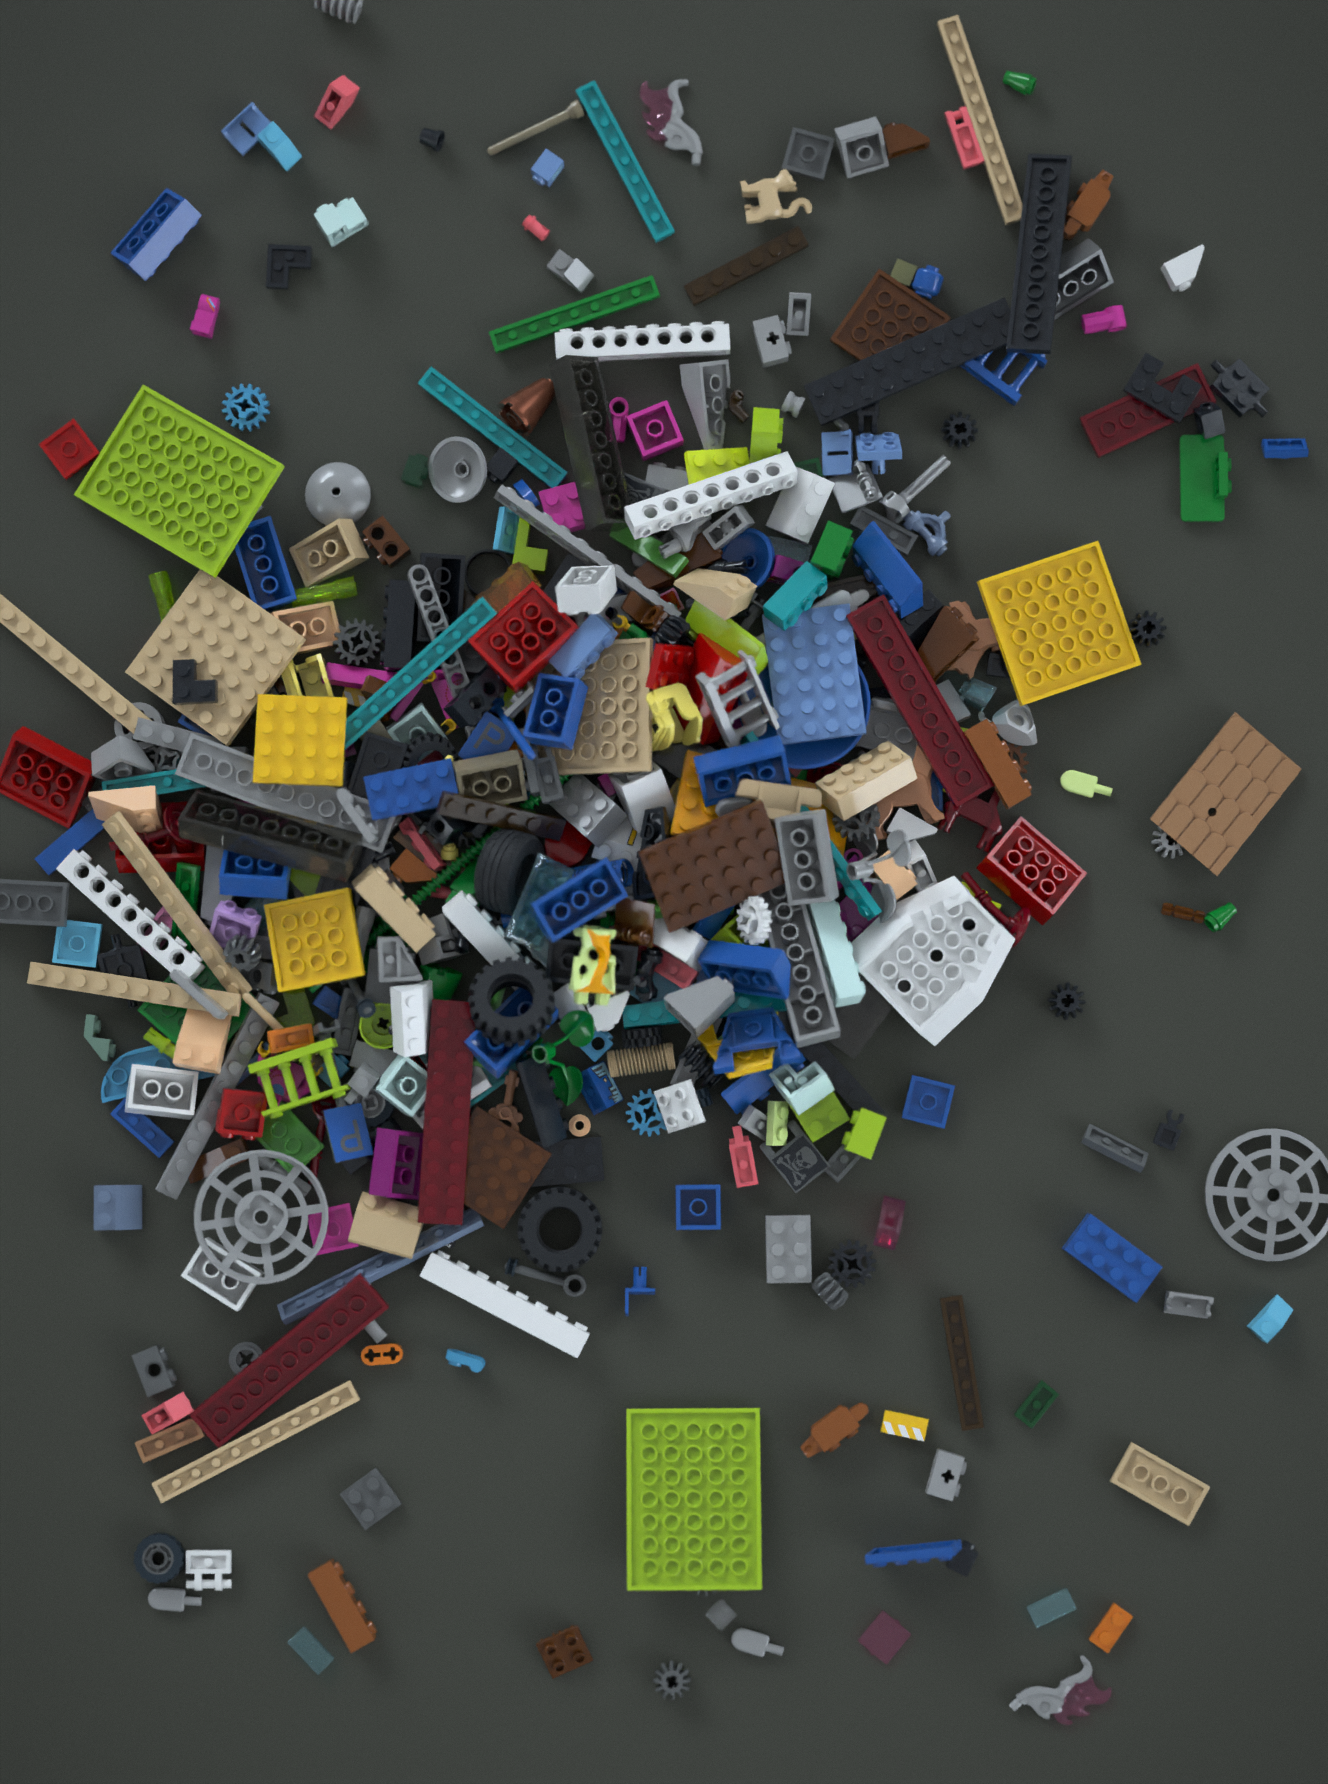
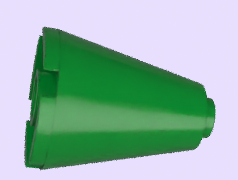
M421 963L419 973L422 976V980H419V982L432 981L433 1000L450 1001L462 980L463 973L450 967H440L439 964L435 963L422 965Z

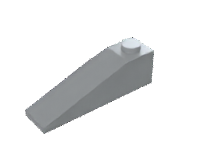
M728 359L680 365L682 388L704 450L723 449L726 424L723 420L724 409L728 407V401L725 400L726 389H730Z

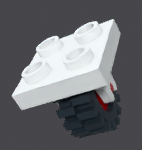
M691 1079L654 1091L668 1134L705 1122L702 1108L714 1104L708 1087L695 1091Z

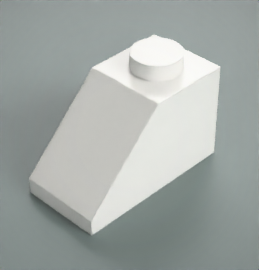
M1203 244L1164 263L1161 267V271L1172 292L1177 289L1183 291L1191 286L1204 251Z
M899 808L886 833L890 834L895 830H902L906 834V839L912 841L934 835L938 829Z
M914 839L909 842L911 849L910 862L904 867L906 870L910 869L917 878L915 880L917 882L915 889L917 892H920L938 882L926 854Z

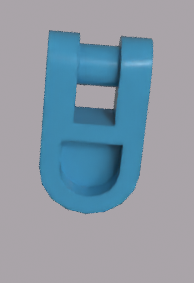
M447 1349L445 1358L449 1360L448 1364L457 1367H461L462 1364L470 1366L473 1372H480L485 1367V1359L481 1356L455 1349Z

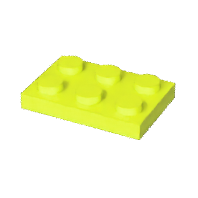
M747 447L695 450L684 453L688 485L749 464Z

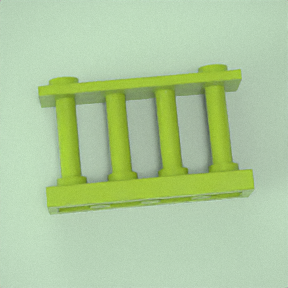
M335 1038L319 1041L247 1065L250 1074H257L262 1081L270 1108L262 1112L263 1116H270V1119H275L283 1116V1111L329 1096H333V1099L345 1096V1091L351 1090L349 1085L341 1086L331 1054L333 1053L332 1049L338 1047ZM319 1053L320 1056H323L333 1088L321 1093L310 1061L312 1060V1055ZM297 1060L303 1065L312 1095L300 1100L290 1071L291 1062ZM276 1067L282 1072L291 1101L281 1106H278L269 1077L270 1069Z

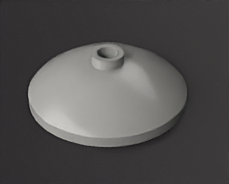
M460 436L446 438L434 448L430 456L429 478L433 488L442 498L450 502L460 503L469 501L480 493L487 477V464L482 450L472 440Z
M334 462L318 468L306 485L305 499L307 507L314 518L324 525H329L337 519H352L355 523L366 513L370 504L371 491L366 477L359 469L347 463ZM336 488L340 489V494L333 495V490Z

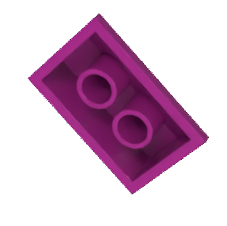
M377 1128L369 1187L370 1195L418 1200L423 1133Z

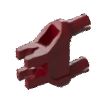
M995 789L988 803L977 798L978 795L956 808L951 801L946 802L943 806L945 819L940 820L936 828L942 830L945 823H947L943 832L949 834L957 816H961L983 827L984 832L976 848L981 850L986 842L983 852L989 853L996 836L999 837L1002 834V826L997 811L1000 798Z

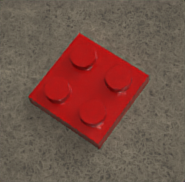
M74 418L39 444L65 480L81 470L100 454Z

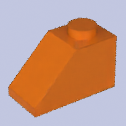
M407 848L389 868L400 883L403 881L407 884L431 882L432 877H437L433 870L429 869L425 863Z

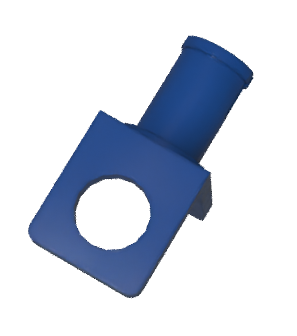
M633 1267V1287L625 1288V1316H629V1294L655 1295V1288L647 1287V1267H641V1276H639V1267Z

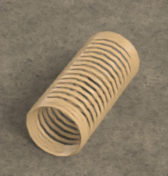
M666 1042V1045L663 1043V1050L661 1044H659V1051L657 1045H655V1051L653 1045H651V1051L650 1046L647 1047V1051L646 1046L643 1047V1051L642 1047L639 1048V1051L638 1047L635 1048V1051L634 1048H631V1051L630 1048L627 1051L624 1048V1057L622 1049H620V1057L618 1049H616V1057L614 1050H607L611 1078L619 1077L620 1074L622 1077L624 1074L627 1076V1069L629 1075H631V1069L633 1075H635V1069L637 1074H639V1069L642 1074L643 1068L644 1073H647V1068L649 1073L651 1068L652 1072H655V1068L657 1072L659 1068L660 1071L663 1068L666 1071V1063L668 1070L676 1069L672 1042Z

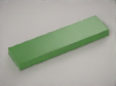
M621 519L609 534L613 540L675 578L689 562L680 553H675L664 559L658 549L664 543L651 535L635 540L625 519Z

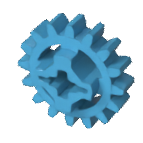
M240 384L239 390L232 387L233 393L225 394L228 401H222V404L227 407L222 409L223 414H228L225 418L226 421H232L231 426L233 428L239 425V430L242 432L245 427L251 432L254 425L259 429V422H266L264 415L270 414L269 410L265 409V407L270 406V403L263 401L267 397L266 394H260L261 390L259 387L253 390L252 384H249L247 388ZM253 396L259 400L260 406L253 403ZM246 404H249L250 409L247 408L244 412L241 407H245ZM232 410L239 412V419L233 416Z
M648 1089L647 1094L640 1090V1097L633 1095L634 1103H627L631 1107V1110L626 1111V1114L631 1115L627 1122H633L635 1125L632 1127V1130L639 1128L640 1135L644 1131H647L648 1137H651L652 1131L659 1135L660 1128L667 1130L664 1125L665 1122L662 1114L657 1109L658 1102L655 1094H652L651 1089ZM651 1098L650 1103L644 1106L638 1104L642 1099ZM654 1102L653 1111L656 1115L655 1117L651 1116L647 1123H645L646 1114L643 1110L649 1109ZM635 1111L639 1112L642 1116L641 1124L635 1118ZM651 1121H661L659 1125L648 1128Z

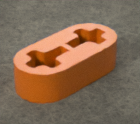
M397 1343L375 1344L366 1346L362 1350L361 1359L366 1365L370 1366L395 1364L402 1359L404 1352L403 1348ZM391 1347H395V1351H399V1355L393 1360L391 1356H384V1352H389ZM369 1349H372L373 1353H381V1356L374 1357L373 1361H370L368 1357H365V1354L369 1352Z

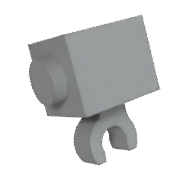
M363 1062L347 1083L352 1089L344 1100L352 1104L359 1093L365 1097L381 1074Z

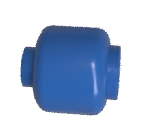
M927 265L926 268H919L912 283V288L916 290V294L927 299H931L932 296L939 294L944 278L938 273V268Z

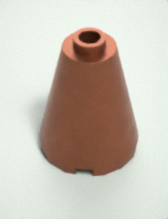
M541 378L500 401L497 408L501 407L502 411L499 414L512 430L516 432L519 429L523 432L521 436L527 437L557 394L555 383L549 378Z

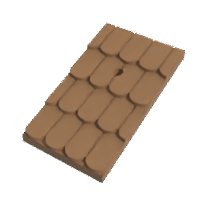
M1234 712L1150 817V820L1218 876L1301 771V767L1239 714ZM1215 808V812L1212 814L1208 813V810Z

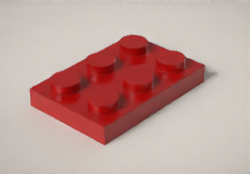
M656 643L645 687L658 689L675 683L687 686L690 666L695 657V647Z

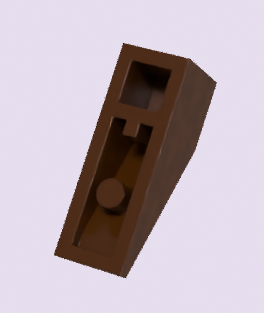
M245 1139L236 1140L199 1156L188 1177L190 1184L207 1178L217 1166L227 1159L240 1153L248 1152L249 1149ZM249 1159L241 1160V1161H239V1162H237V1163H235V1164L229 1166L227 1169H229V1168H231V1167H234V1166H236V1165H239V1164H241V1163H243V1162H246V1161H248Z

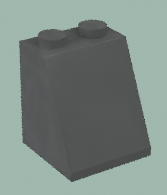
M376 943V946H372L369 952L365 997L376 1003L391 1004L390 987L414 983V981L379 982ZM405 946L415 963L416 952L411 950L410 946Z

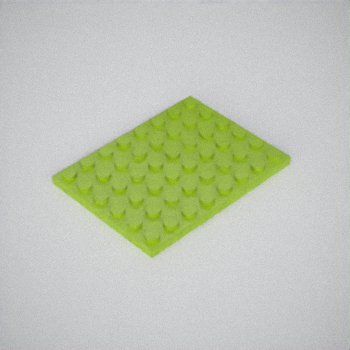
M142 385L74 495L216 578L285 466L147 386Z
M760 1408L626 1409L627 1591L762 1590Z

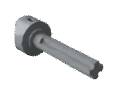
M941 456L899 495L889 491L879 500L885 506L888 520L898 524L910 512L907 504L951 464L946 456Z

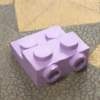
M231 900L220 901L214 911L210 933L223 950L226 947L227 941L237 934L241 937L246 934L249 939L254 938L255 940L262 916L257 914V911L253 908L243 909L237 907L236 903Z

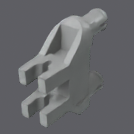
M711 515L703 516L689 523H682L668 529L674 539L658 547L661 556L663 555V558L666 559L680 551L687 552L691 550L696 536L712 525L710 519H712Z

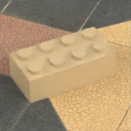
M886 741L879 744L873 750L862 754L854 761L843 765L835 772L824 776L815 784L822 793V804L845 821L916 780L917 775L911 757L891 742Z
M370 864L352 881L354 888L415 952H418L436 935L433 930L435 927L433 922L424 913L421 916L418 912L420 910L417 908V905L409 897L406 900L403 898L405 894L394 881L391 884L387 881L389 877L380 866L375 868Z

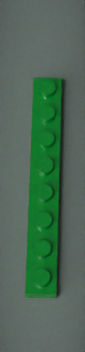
M651 275L489 331V335L497 354L555 334V332H559L561 329H570L659 298L660 294L654 277Z

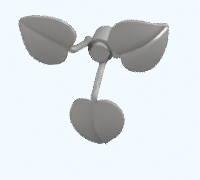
M895 830L889 834L887 846L891 853L877 859L878 839L876 834L869 832V839L862 836L861 842H858L857 837L853 838V842L862 853L863 859L849 863L847 865V874L851 880L862 879L863 882L877 883L872 888L871 896L882 910L879 913L880 923L886 922L893 915L896 908V896L890 884L883 885L882 880L869 878V876L874 872L873 864L892 857L899 867L909 864L911 859L910 844L908 839H906L905 832L902 830Z

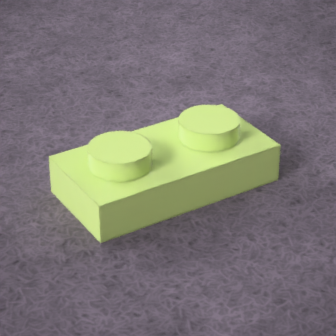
M768 1101L766 1145H787L789 1103L787 1101Z

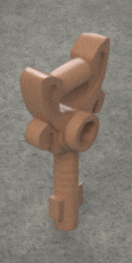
M509 1070V1075H506L504 1083L507 1085L504 1103L491 1107L488 1113L498 1120L503 1119L511 1122L512 1125L508 1126L520 1133L518 1122L523 1120V1114L517 1112L518 1108L512 1105L515 1086L518 1087L520 1077H517V1070Z

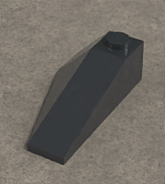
M662 806L645 810L640 834L642 838L640 851L674 837L670 835L671 825L666 807ZM637 851V870L633 871L632 877L634 900H655Z

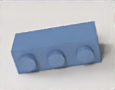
M591 614L554 654L549 662L562 676L580 679L585 674L588 666L599 659L600 653L614 643L618 632L602 616Z

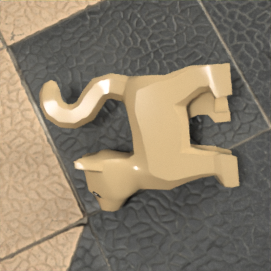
M781 170L775 178L762 179L749 185L746 181H741L743 197H758L759 199L758 206L744 205L747 224L761 223L767 219L789 218L795 215L800 206H803L805 212L809 214L812 211V204L806 198H797L792 201L788 209L781 207L778 192L797 191V187H795L796 182L793 181L788 170Z

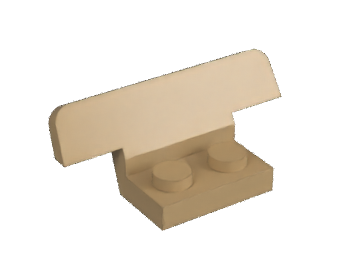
M741 779L735 795L737 797L756 799V801L761 799L772 828H776V817L799 813L801 806L820 808L822 802V793L818 789L752 779Z

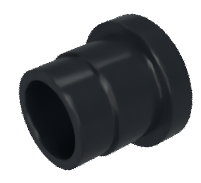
M423 128L419 142L431 147L433 151L439 152L444 144L445 132Z

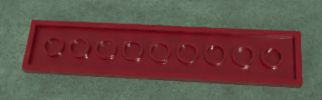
M881 595L846 615V619L851 625L855 636L954 807L960 806L994 786L885 595Z
M432 999L418 1223L463 1224L473 1054L464 1044V1041L475 1031L469 1002Z
M360 1272L190 1413V1417L213 1443L220 1448L389 1308L388 1303Z

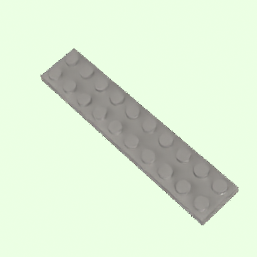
M190 733L175 775L383 853L396 816L373 821L369 801L353 795L355 797L353 804L361 806L366 814L363 818L368 824L372 822L379 832L376 834L379 840L374 844H370L338 801L339 799L336 796L338 788L332 786L253 783V756Z

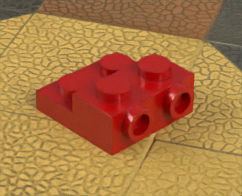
M223 1088L215 1127L220 1136L233 1138L234 1135H242V1139L255 1140V1137H262L265 1120L262 1112L266 1111L267 1106L265 1092Z

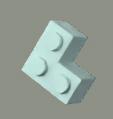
M353 197L349 200L348 198L343 199L337 204L336 208L333 203L329 205L324 204L314 213L317 224L331 247L369 225Z
M816 1061L798 1074L789 1064L781 1065L769 1074L779 1093L798 1115L835 1090L827 1074Z

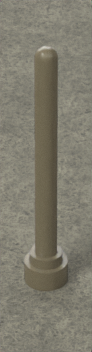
M575 100L569 103L570 106L567 107V110L490 146L487 149V153L494 155L570 117L572 119H579L585 116L579 101Z

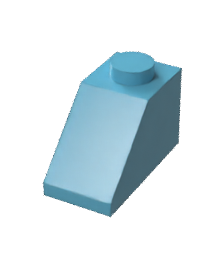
M274 121L257 135L256 139L286 172L302 158V155Z
M1276 1294L1247 1327L1262 1342L1268 1343L1284 1326L1293 1309Z

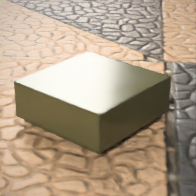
M897 258L890 276L909 288L918 266Z

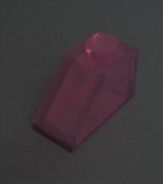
M884 1196L873 1245L895 1250L901 1232L906 1201Z

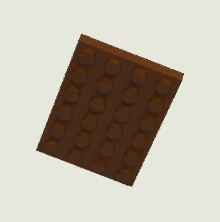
M761 799L638 851L669 933L741 903L745 899L748 900L750 896H757L785 884L779 845Z

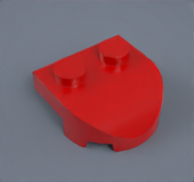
M566 821L560 841L545 838L543 849L550 865L561 866L563 870H567L582 864L592 842Z

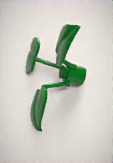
M584 1010L571 1011L561 1019L560 1029L566 1034L564 1037L553 1043H542L543 1039L539 1037L527 1049V1051H532V1057L536 1062H546L547 1065L560 1066L553 1069L549 1076H553L556 1089H552L553 1092L563 1101L565 1106L572 1104L580 1095L583 1087V1077L576 1066L566 1067L564 1063L551 1059L556 1054L555 1046L568 1038L577 1047L586 1046L592 1041L595 1033L594 1018L592 1014Z

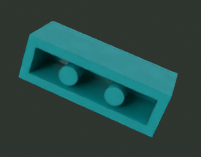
M806 561L763 605L764 617L783 631L789 626H793L797 622L799 615L803 611L809 610L813 601L825 593L828 587L827 575Z

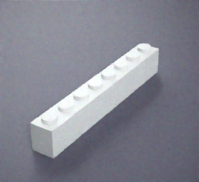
M438 1250L437 1253L434 1251L431 1253L420 1277L578 1358L590 1335L587 1332L588 1327L579 1322H576L575 1325L568 1322L566 1315L558 1311L555 1314L547 1311L548 1306L538 1301L536 1304L528 1301L529 1296L519 1291L516 1294L508 1290L509 1286L500 1281H497L496 1284L489 1281L490 1276L479 1270L477 1273L468 1270L470 1267L468 1264L460 1260L457 1263L449 1260L450 1255Z

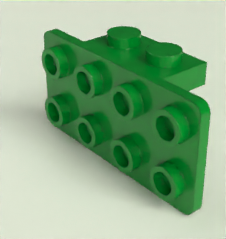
M1182 435L1180 437V518L1183 522H1221L1225 518V498L1228 496V493H1231L1232 482L1228 480V471H1231V458H1228V452H1224V438L1222 435L1206 440L1201 435Z

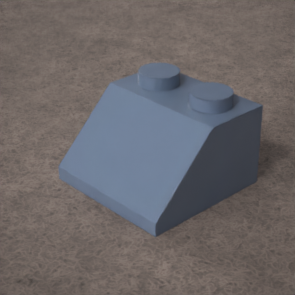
M95 1185L94 1230L142 1229L143 1185Z

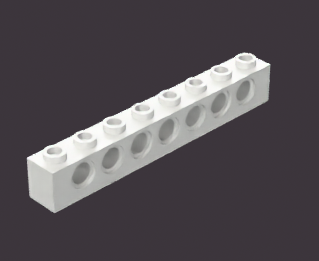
M723 321L711 322V325L693 322L689 326L672 323L668 324V327H659L657 324L647 325L646 328H637V326L630 325L625 326L624 329H616V327L609 326L604 327L603 330L582 328L581 331L572 332V329H561L559 332H555L556 362L572 363L730 355L729 324H724ZM710 334L714 339L707 343L702 340V336ZM683 335H689L692 341L685 344L680 341V338ZM662 336H667L670 342L662 345L658 342V339ZM640 337H645L649 342L644 346H640L636 341ZM623 338L627 343L623 347H618L615 341ZM601 339L605 342V345L601 348H596L593 343L595 340ZM579 340L583 343V346L580 349H574L571 344Z
M786 451L625 506V521L635 540L648 537L653 533L668 530L676 525L689 523L694 519L709 516L714 512L729 509L743 502H750L755 498L770 495L784 488H790L797 484L798 470Z
M73 849L56 869L170 973L173 969L181 970L194 981L206 967L201 963L203 961L202 957L195 951L190 953L185 948L187 944L180 937L174 938L169 933L172 930L163 922L158 924L154 920L155 915L149 909L145 908L143 910L137 905L140 901L131 893L127 896L122 891L124 887L117 880L113 879L111 881L106 877L108 872L99 864L95 867L90 862L92 858L85 851L78 852ZM84 868L89 869V875L86 878L81 877V871ZM104 882L105 889L98 893L97 885ZM120 896L121 903L117 907H113V899ZM132 911H136V919L133 921H129V913ZM148 925H152V933L148 936H145V927ZM167 939L169 942L167 949L161 950L160 943ZM179 954H184V962L177 965L176 957Z

